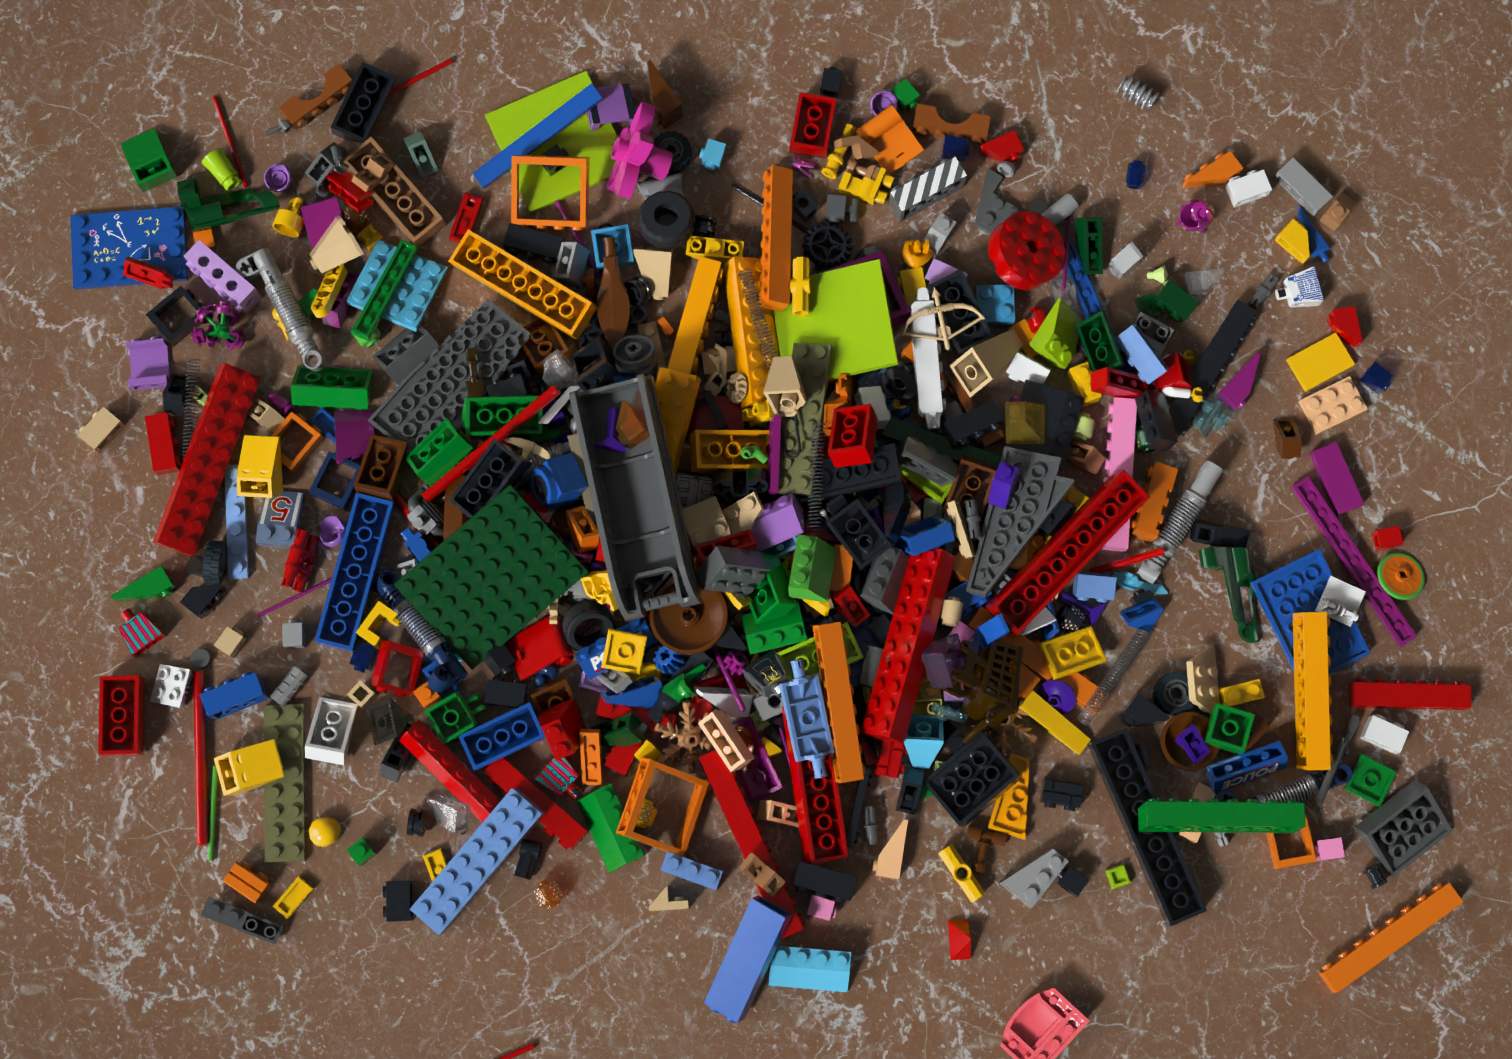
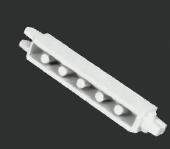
M922 287L918 289L916 302L911 305V316L918 311L934 306V301H929L927 288ZM938 313L916 318L911 323V333L937 337L939 325L935 324V318H938ZM912 336L918 414L921 417H925L928 430L939 429L940 416L943 410H946L945 399H942L941 392L944 391V381L940 380V373L943 372L942 361L939 362L938 355L941 354V344L937 343V340Z

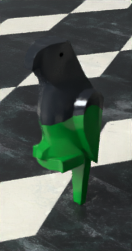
M702 664L687 674L682 673L661 687L658 691L656 702L648 712L650 718L655 723H661L663 717L684 698L694 697L696 694L690 686L691 680L706 667Z

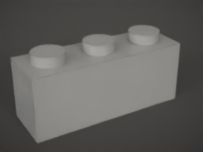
M1294 158L1286 163L1274 176V179L1312 217L1329 203L1333 197L1330 190L1322 186L1316 176L1309 173L1304 168L1302 162Z

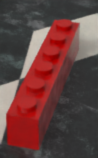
M1356 679V682L1349 684L1350 707L1471 709V685H1464L1462 681H1455L1450 685L1445 684V681H1433V684H1426L1423 680L1413 681V684L1406 683V680H1394V683H1387V680L1378 679L1375 680V683H1369L1367 679Z
M420 720L413 724L399 740L482 823L500 803L501 800Z
M504 758L491 763L483 771L487 775L485 779L492 785L498 784L501 787L499 791L504 796H506L511 788L517 787L539 806L545 814L537 824L541 822L546 826L543 830L551 837L555 834L560 839L558 843L566 850L569 847L573 850L588 833Z

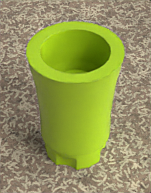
M223 148L215 149L203 158L201 163L213 174L220 185L224 186L226 191L235 189L240 185L242 180L239 178L237 171L232 166Z

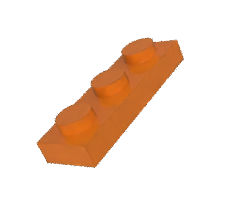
M581 729L579 735L582 785L602 786L600 729Z

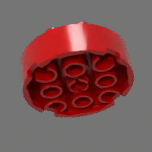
M1021 211L1011 215L993 230L989 238L988 252L990 260H993L997 268V274L1012 287L1021 290H1033L1055 278L1063 268L1065 262L1063 239L1054 224L1038 213Z

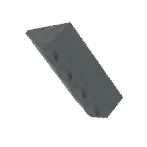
M1416 780L1355 826L1363 842L1392 878L1453 831L1428 787Z

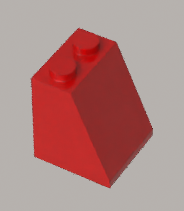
M574 699L537 713L541 728L555 761L574 754L580 746L579 732L581 729H586Z

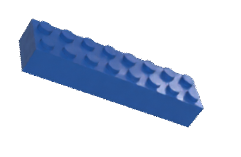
M356 493L315 637L317 644L356 653L360 636L356 631L364 622L370 604L373 586L376 582L396 510V505L393 501Z

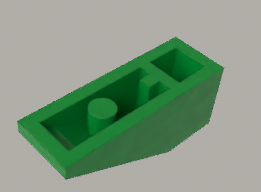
M160 566L111 595V598L116 602L166 598L172 595L173 590L177 587L167 570Z

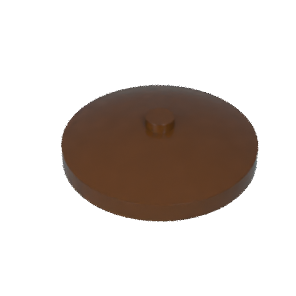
M699 577L697 578L702 596L701 604L682 608L680 604L650 610V625L657 640L670 651L682 655H695L712 648L723 636L728 623V607L720 591L704 590ZM674 580L665 584L655 596L676 592Z

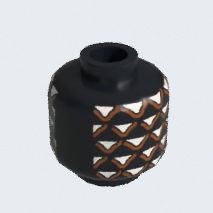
M1073 605L1062 606L1056 614L1058 625L1069 633L1083 629L1085 626V614Z

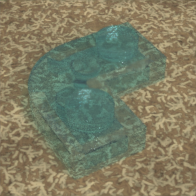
M933 702L931 710L936 714L935 717L943 721L950 719L965 723L968 715L961 711L962 707L944 702L943 705Z

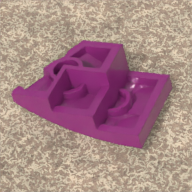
M337 197L300 207L312 249L335 217L339 215L344 221Z
M373 410L334 411L336 464H341L344 459L349 457L355 459L365 454L371 434L374 435V426L368 422V419L373 414Z

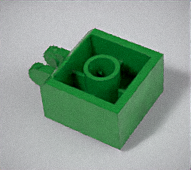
M457 691L425 710L426 715L445 746L458 740L459 735L480 726L475 715L484 711L487 706L485 704L479 705L472 711L469 708L470 704L481 698L479 694L465 700L462 694ZM451 714L457 716L454 723L448 722Z

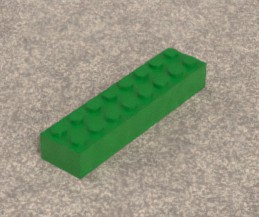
M1151 798L1138 808L1139 832L1296 833L1306 827L1304 803H1297V800H1286L1285 803H1278V800L1275 799L1266 800V803H1258L1257 799H1249L1246 802H1239L1238 799L1226 800L1227 802H1219V799H1208L1207 802H1200L1199 799H1188L1187 802H1180V799L1177 798L1168 799V802H1162L1159 798Z

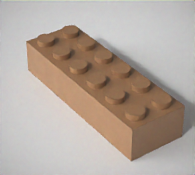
M370 137L343 159V163L349 165L348 171L354 176L365 170L369 159L374 155L382 153L388 159L390 157ZM394 164L382 181L375 188L371 189L372 195L370 196L410 242L418 247L446 226L441 215L396 164Z

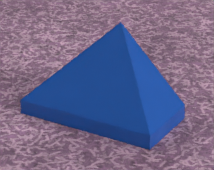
M1152 598L1120 612V615L1128 626L1150 632L1163 612V608L1155 598Z
M1051 600L1046 605V608L1056 618ZM1057 619L1042 627L1045 641L1050 640L1060 631Z

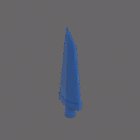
M1298 204L1297 218L1308 231V243L1313 258L1319 256L1324 264L1330 260L1326 252L1331 248Z

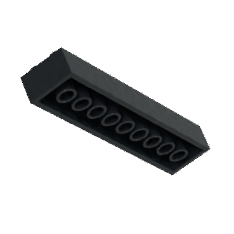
M1127 728L1089 743L1088 748L1166 926H1173L1206 912V907L1173 832H1139L1138 808L1148 799L1157 798Z

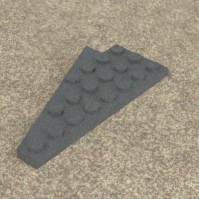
M1004 447L1001 462L1018 467L1021 476L1006 510L989 504L981 533L982 538L979 540L966 593L986 597L1073 487L1074 479L1058 476L1062 461L1060 457Z

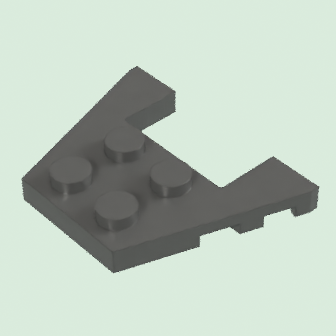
M990 169L986 173L974 226L989 235L1001 222L1011 215L1022 211L994 194L1003 177ZM1036 197L1028 211L1041 215L1051 206Z

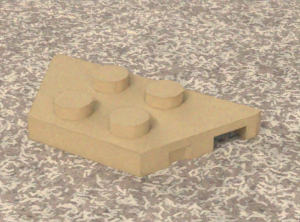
M1215 645L1206 646L1203 652H1198L1194 658L1186 662L1189 701L1197 705L1203 712H1209L1210 714L1212 707L1216 703L1220 704Z

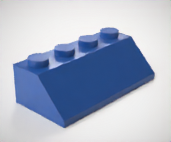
M530 702L459 735V739L474 771L546 738Z

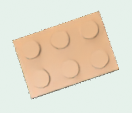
M1350 376L1299 401L1316 435L1368 410Z

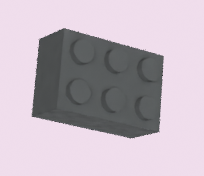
M716 546L697 569L696 573L704 590L750 595L770 571V568L762 552Z

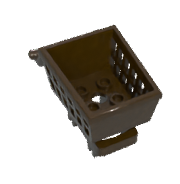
M971 638L969 641L963 640L961 642L963 646L960 647L959 652L954 650L950 652L952 656L948 659L955 664L951 680H942V683L946 685H942L941 689L958 698L965 697L961 711L978 722L977 725L966 728L962 738L964 744H968L981 731H991L1016 710L1023 647L994 641L978 656L980 641ZM1005 667L1013 669V673L1004 671ZM1006 676L1011 678L1012 682L1010 683L1008 681L1003 680V677ZM960 684L966 685L967 690H962ZM1002 685L1011 688V691L1008 692L1001 689ZM1000 694L1009 697V702L1001 699Z

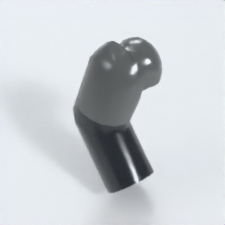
M875 246L863 248L853 261L880 251Z

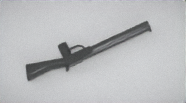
M1355 714L1352 715L1345 734L1338 741L1335 748L1333 765L1331 770L1327 771L1314 804L1316 806H1322L1338 765L1341 764L1343 756H1348L1350 753L1348 743L1360 724L1359 716Z

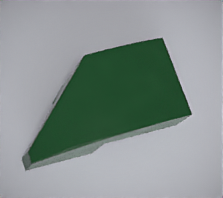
M1154 293L1134 299L1139 313L1142 312L1156 320L1160 310L1150 301Z

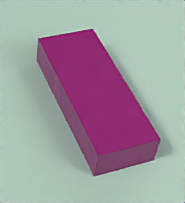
M1337 442L1314 450L1309 454L1336 516L1365 505Z

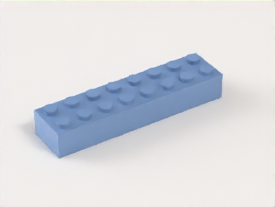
M517 787L511 788L409 910L438 935L443 934L537 824L545 812Z

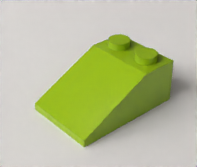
M1058 298L1029 345L1050 366L1066 369L1076 352L1079 337L1076 325L1082 322V319L1061 298Z

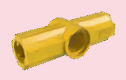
M805 257L793 259V278L790 281L792 314L797 316L809 314V295L812 293L810 260Z
M953 844L938 853L971 903L986 894L972 874L970 867L966 865ZM959 868H964L967 872V876L964 879L957 876Z

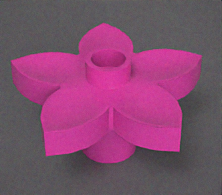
M641 102L630 128L625 127L615 141L611 159L616 161L605 189L615 192L618 196L631 199L639 173L663 181L669 172L673 153L653 146V137L649 135L654 119L655 106Z

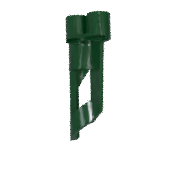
M194 178L177 182L180 203L184 207L195 232L229 224L237 219L278 210L280 207L278 198L268 190L256 191L255 189L201 197L197 180H194ZM258 200L262 206L226 216L223 215L222 211L224 207Z
M1211 547L1198 550L1201 568H1204V571L1223 570L1233 618L1237 622L1239 636L1247 643L1260 642L1261 636L1255 605L1256 594L1250 584L1251 581L1256 580L1251 550L1244 547L1232 549L1228 547ZM1247 586L1253 625L1246 624L1240 587Z

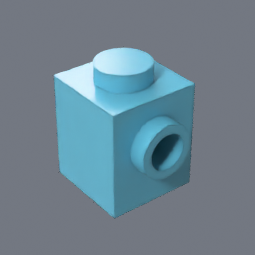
M708 139L706 147H702L699 156L702 159V165L706 169L712 171L715 169L720 170L726 152V144Z

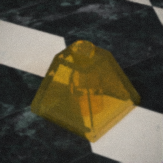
M1005 402L1006 444H1045V405L1030 402Z

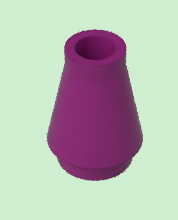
M272 392L268 396L267 400L282 417L286 418L290 412H295L296 406L292 405L291 400L276 392Z

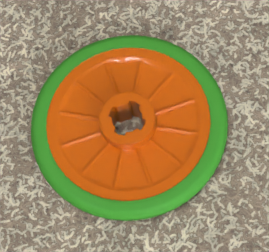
M1400 552L1390 553L1378 565V580L1382 588L1392 597L1409 600L1418 596L1423 590L1425 583L1424 572L1420 564L1413 557Z

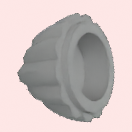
M1004 160L997 166L998 172L1002 176H1013L1015 171L1014 163Z

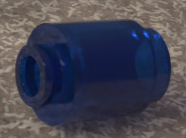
M1133 160L1132 163L1128 164L1125 180L1127 183L1126 187L1141 189L1142 185H1144L1147 168L1143 164L1144 162Z

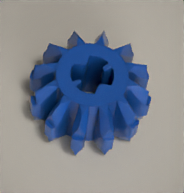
M658 645L659 650L654 651L656 657L653 659L656 663L655 667L665 674H676V670H682L681 664L686 663L683 658L687 655L675 653L663 645Z

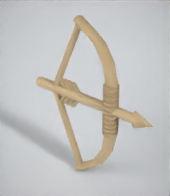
M934 287L932 298H935L936 306L914 313L907 320L901 336L942 340L946 350H950L949 339L980 320H984L985 317L976 308L965 303L941 305L939 299L941 294ZM967 309L975 312L979 318L951 334L950 327L945 325L943 311ZM938 313L940 327L937 331L939 337L906 332L909 324L916 318Z

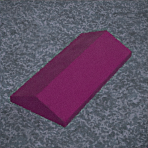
M751 716L734 724L733 727L754 756L752 761L740 770H736L750 803H754L778 791L784 785L770 756L766 752Z

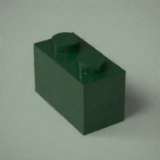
M1170 280L1164 281L1150 300L1157 309L1168 313L1169 317L1175 322L1187 320L1199 302Z

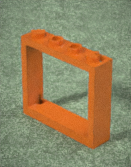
M513 155L511 224H517V226L528 228V225H535L537 229H546V226H554V229L558 230L565 229V226L572 227V230H583V227L589 226L590 157ZM519 164L581 166L580 220L519 218Z
M641 758L616 833L684 857L689 849V841L695 831V823L698 815L701 813V805L704 797L707 795L709 782L654 760ZM655 769L695 784L674 847L633 832Z

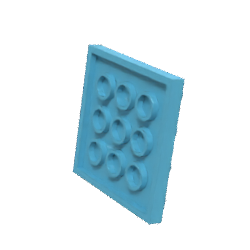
M381 240L377 241L346 300L348 305L363 310L397 248L396 246ZM416 255L382 318L416 332L448 271V267Z

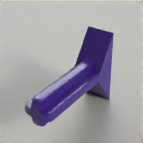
M616 407L608 409L605 439L594 444L595 449L626 452V447L617 441L620 411Z
M1066 591L1060 598L1061 602L1066 605L1075 606L1088 616L1089 625L1092 628L1106 604L1103 603L1093 607Z

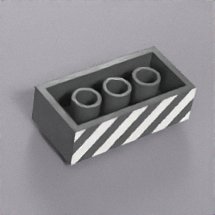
M956 157L952 159L946 158L936 168L930 167L924 171L923 175L910 178L907 184L894 187L891 190L892 192H890L888 205L900 223L963 188L967 175Z

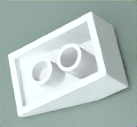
M319 697L305 744V758L344 765L358 704Z

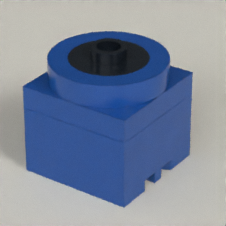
M573 453L545 460L541 467L535 468L531 472L530 476L531 489L535 499L540 505L547 506L548 511L575 504L579 496L582 495V492L588 487Z

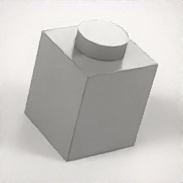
M288 620V623H282L283 647L285 649L306 648L305 625L300 623V620Z

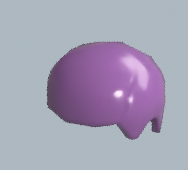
M881 90L871 97L870 109L875 116L891 104L897 111L898 100L892 92Z
M273 164L264 173L266 186L274 192H283L289 189L292 184V173L285 165Z
M337 516L326 517L319 524L321 533L318 536L325 546L335 547L342 543L346 526Z

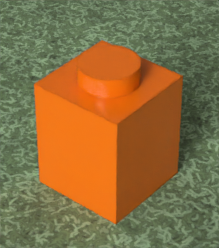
M428 681L413 691L425 709L442 700L438 692L429 688Z

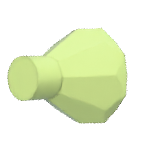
M1165 265L1155 271H1147V279H1155L1161 283L1167 280L1168 272Z

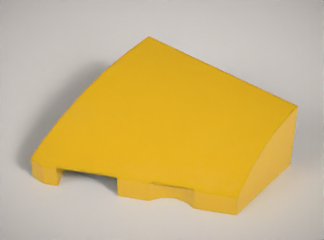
M607 570L592 571L581 578L588 597L596 599L602 605L605 603L609 604L612 611L618 609Z

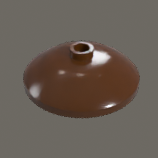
M1184 712L1172 717L1165 724L1161 733L1160 743L1164 756L1172 765L1182 770L1195 771L1206 767L1214 760L1219 750L1217 747L1207 745L1210 753L1195 764L1191 761L1184 748L1175 742L1177 736L1191 724L1195 725L1204 740L1209 722L1207 717L1195 712Z

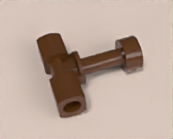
M969 825L966 837L978 840L977 844L980 845L977 863H972L971 871L986 874L988 866H985L984 863L988 847H992L993 844L1005 846L1007 834L995 831L989 833L982 831V828Z

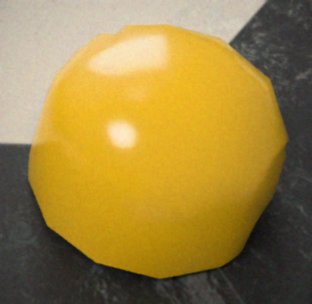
M328 816L314 820L309 828L310 840L315 845L327 847L337 842L341 835V827L338 821Z

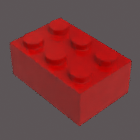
M800 92L789 152L826 159L836 98Z
M871 403L834 409L828 454L835 468L873 462L878 418Z

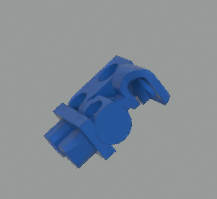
M408 527L401 533L406 540L403 544L419 561L431 552L427 541L419 531L415 534Z

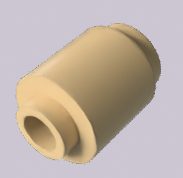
M948 597V600H944L941 619H943L942 624L958 626L963 609V603L960 602V598Z

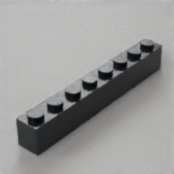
M1240 300L1235 302L1190 374L1193 387L1190 391L1197 387L1203 390L1201 395L1203 400L1195 402L1192 397H1176L1169 408L1177 439L1180 435L1184 437L1189 429V426H1187L1189 420L1194 421L1199 413L1196 410L1199 404L1204 405L1209 397L1206 394L1209 388L1213 390L1218 382L1216 379L1219 373L1223 374L1228 366L1225 362L1228 358L1232 359L1238 349L1235 346L1238 342L1242 343L1247 335L1245 333L1246 328H1251L1257 319L1254 317L1257 311Z

